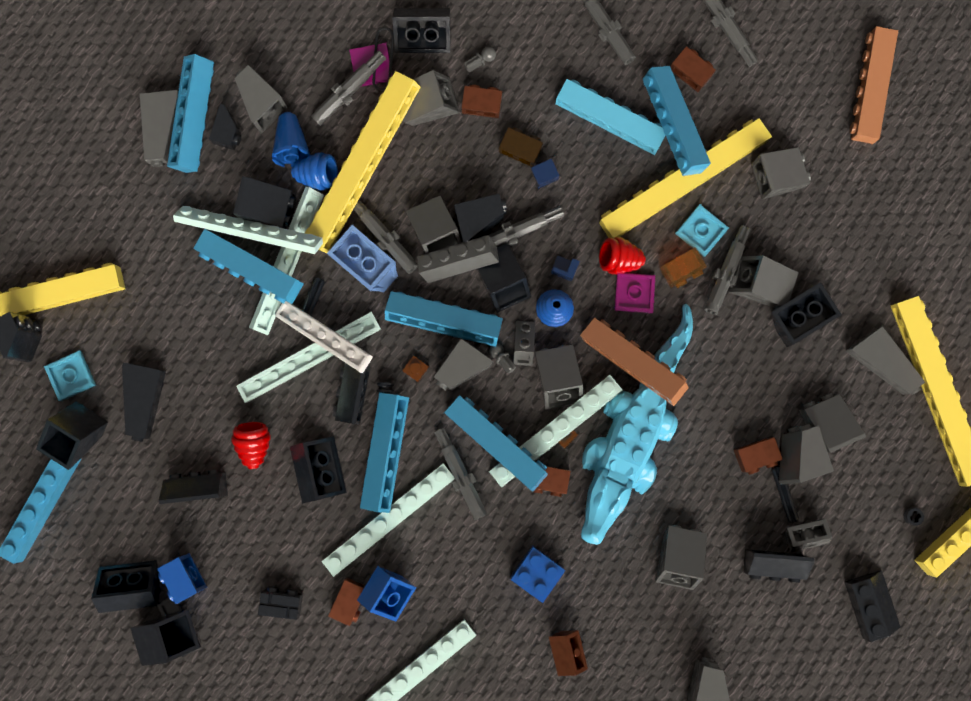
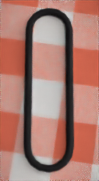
M382 27L376 32L374 54L377 52L379 33L382 30H388L391 33L389 81L392 74L394 34L390 28ZM375 70L372 77L373 86L377 90H385L388 84L383 88H380L375 84Z

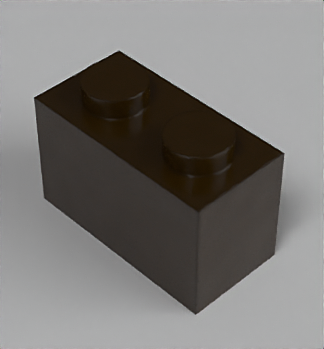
M508 127L499 146V153L533 167L542 149L543 142H540L541 140L536 136L531 135L529 137L523 134V131L518 128L511 129Z

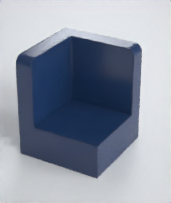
M552 159L531 168L537 181L536 186L538 189L559 179L560 175Z
M557 256L551 274L572 281L580 261L576 259L571 261Z

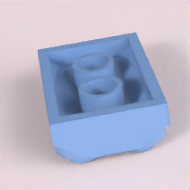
M353 225L327 253L370 291L384 293L398 277L396 262Z

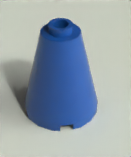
M284 112L278 117L272 160L275 164L285 167V164H291V167H294L297 161L307 158L310 155V151L297 116L291 112Z

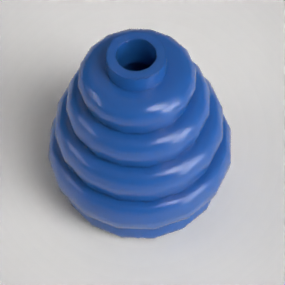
M318 152L303 158L301 161H297L291 169V174L298 183H302L312 189L326 190L332 187L333 180L338 176V166L332 155Z
M553 289L546 291L537 301V316L547 326H563L569 322L573 315L574 306L572 299L562 290ZM556 301L559 302L560 307L555 308L553 306V303Z

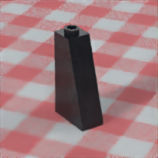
M123 362L125 435L132 436L131 440L143 442L144 439H150L166 371Z

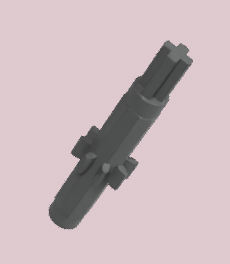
M583 0L589 14L600 29L599 37L601 40L609 42L624 65L632 63L636 56L620 33L622 26L618 20L615 22L611 20L598 0Z
M703 0L714 16L711 22L715 28L721 27L733 47L741 54L749 67L757 63L758 58L733 19L736 13L732 7H725L721 0Z
M378 50L342 85L336 83L331 88L333 93L315 110L311 117L321 126L344 103L348 106L353 101L351 96L386 60L385 56Z
M359 199L353 210L379 240L377 243L378 247L383 252L388 251L408 274L415 271L418 264L398 242L401 240L400 236L395 230L390 232Z
M558 206L513 225L508 221L501 224V230L489 236L497 247L505 243H509L512 246L518 243L517 238L563 217L564 213L561 207Z
M741 225L721 269L717 268L713 274L712 279L716 281L704 309L710 314H718L729 286L733 287L738 277L734 276L751 230L745 225Z
M445 428L437 430L434 434L456 480L452 482L455 491H461L475 521L488 515L473 485L476 482L473 473L468 475Z

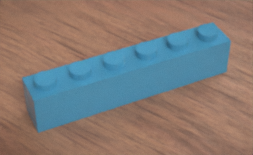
M196 54L184 56L167 163V167L185 173L197 172L200 164V150L203 145L202 137L205 130V117L208 111L207 104L211 92V78L213 76L214 62Z
M670 66L652 67L643 77V82L657 117L660 120L664 134L667 137L671 151L677 161V166L682 176L701 174L711 162Z
M204 229L193 248L200 252L199 257L207 261L211 258L214 260L213 264L221 269H224V267L229 268L228 273L237 278L240 275L245 277L244 282L251 286L259 285L258 290L267 295L270 292L275 294L274 299L283 304L285 301L293 304L303 286V283L206 229Z
M392 291L390 292L385 309V320L491 346L497 345L503 318L494 314H483L477 310H467L457 305L450 306L440 301H430L419 296L413 297L402 292Z
M379 393L361 497V509L390 513L409 397Z
M459 395L444 413L533 492L548 475L545 471L547 467L539 460L534 462L530 458L532 454L526 448L520 449L517 447L518 441L510 434L506 437L502 433L503 428L496 422L491 424L487 420L489 416L481 409L477 411L473 408L475 404L468 397L463 399Z
M52 459L49 461L1 545L0 557L13 564L24 561L81 459L69 470Z

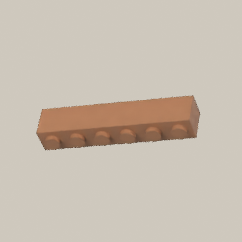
M876 26L866 36L865 44L868 45L862 57V61L865 63L864 68L861 69L859 74L861 85L856 92L858 102L853 109L855 120L850 126L851 140L874 144L880 139L898 30Z
M594 318L580 335L584 342L668 403L675 406L689 388L685 382L687 379L678 372L676 374L671 372V368L666 363H658L654 360L655 356L650 352L646 351L644 353L641 351L640 346L633 340L629 342L624 339L625 335L620 331L616 330L614 332L606 321H599Z

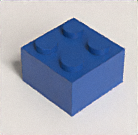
M532 545L510 576V580L543 603L566 570Z
M190 553L180 556L158 568V577L166 585L168 597L175 604L207 588Z
M377 566L357 601L369 612L396 622L417 587L403 576Z

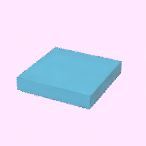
M699 204L675 234L705 257L729 227Z
M80 350L44 366L58 401H63L96 386Z

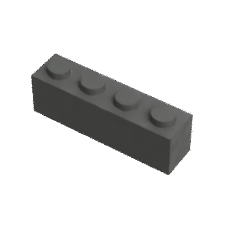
M489 235L417 257L419 274L428 283L499 262L497 245Z

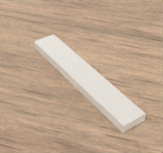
M287 301L281 304L274 315L361 373L364 372L373 356Z

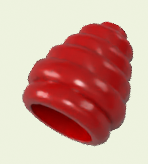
M622 237L607 238L601 245L599 252L600 267L609 274H625L626 272L638 270L646 261L643 251Z
M260 422L239 424L232 431L231 442L234 445V450L243 465L247 466L248 469H256L264 462V457L269 448L271 435L268 432V427Z

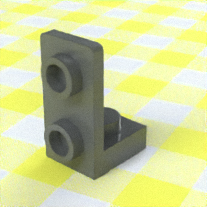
M516 321L513 362L515 365H533L535 322Z

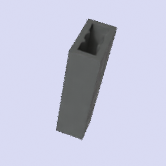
M178 90L140 93L144 160L153 167H161L163 163H168Z
M883 326L875 328L846 350L849 355L903 395H913L921 390L920 386L925 383Z

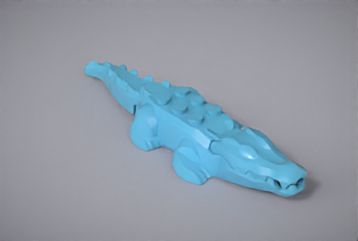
M688 304L682 306L680 325L654 355V360L658 363H666L673 373L692 336L693 318ZM641 382L639 389L633 394L622 391L604 405L603 413L613 419L606 437H599L589 442L583 452V469L595 471V476L588 490L585 522L581 531L582 539L590 544L597 545L602 542L607 530L625 509L632 488H635L636 492L643 494L652 486L656 479L657 467L650 456L657 440L670 441L677 429L678 419L673 412L666 409V400Z

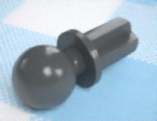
M488 46L482 50L481 55L478 52L475 53L476 56L464 63L466 70L472 72L480 66H485L484 61H493L496 57L495 49Z
M498 343L496 346H490L489 354L491 357L496 358V363L500 364L506 373L514 372L516 365L509 358V354L507 352L504 353L503 346Z

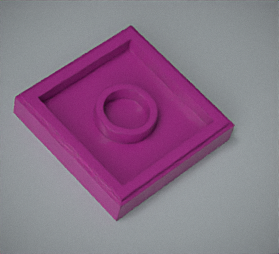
M386 43L378 44L377 51L379 50L386 60L376 69L375 84L388 82L390 60ZM375 45L350 49L353 72L374 55ZM373 74L362 86L373 85Z
M617 274L614 311L653 313L655 275Z

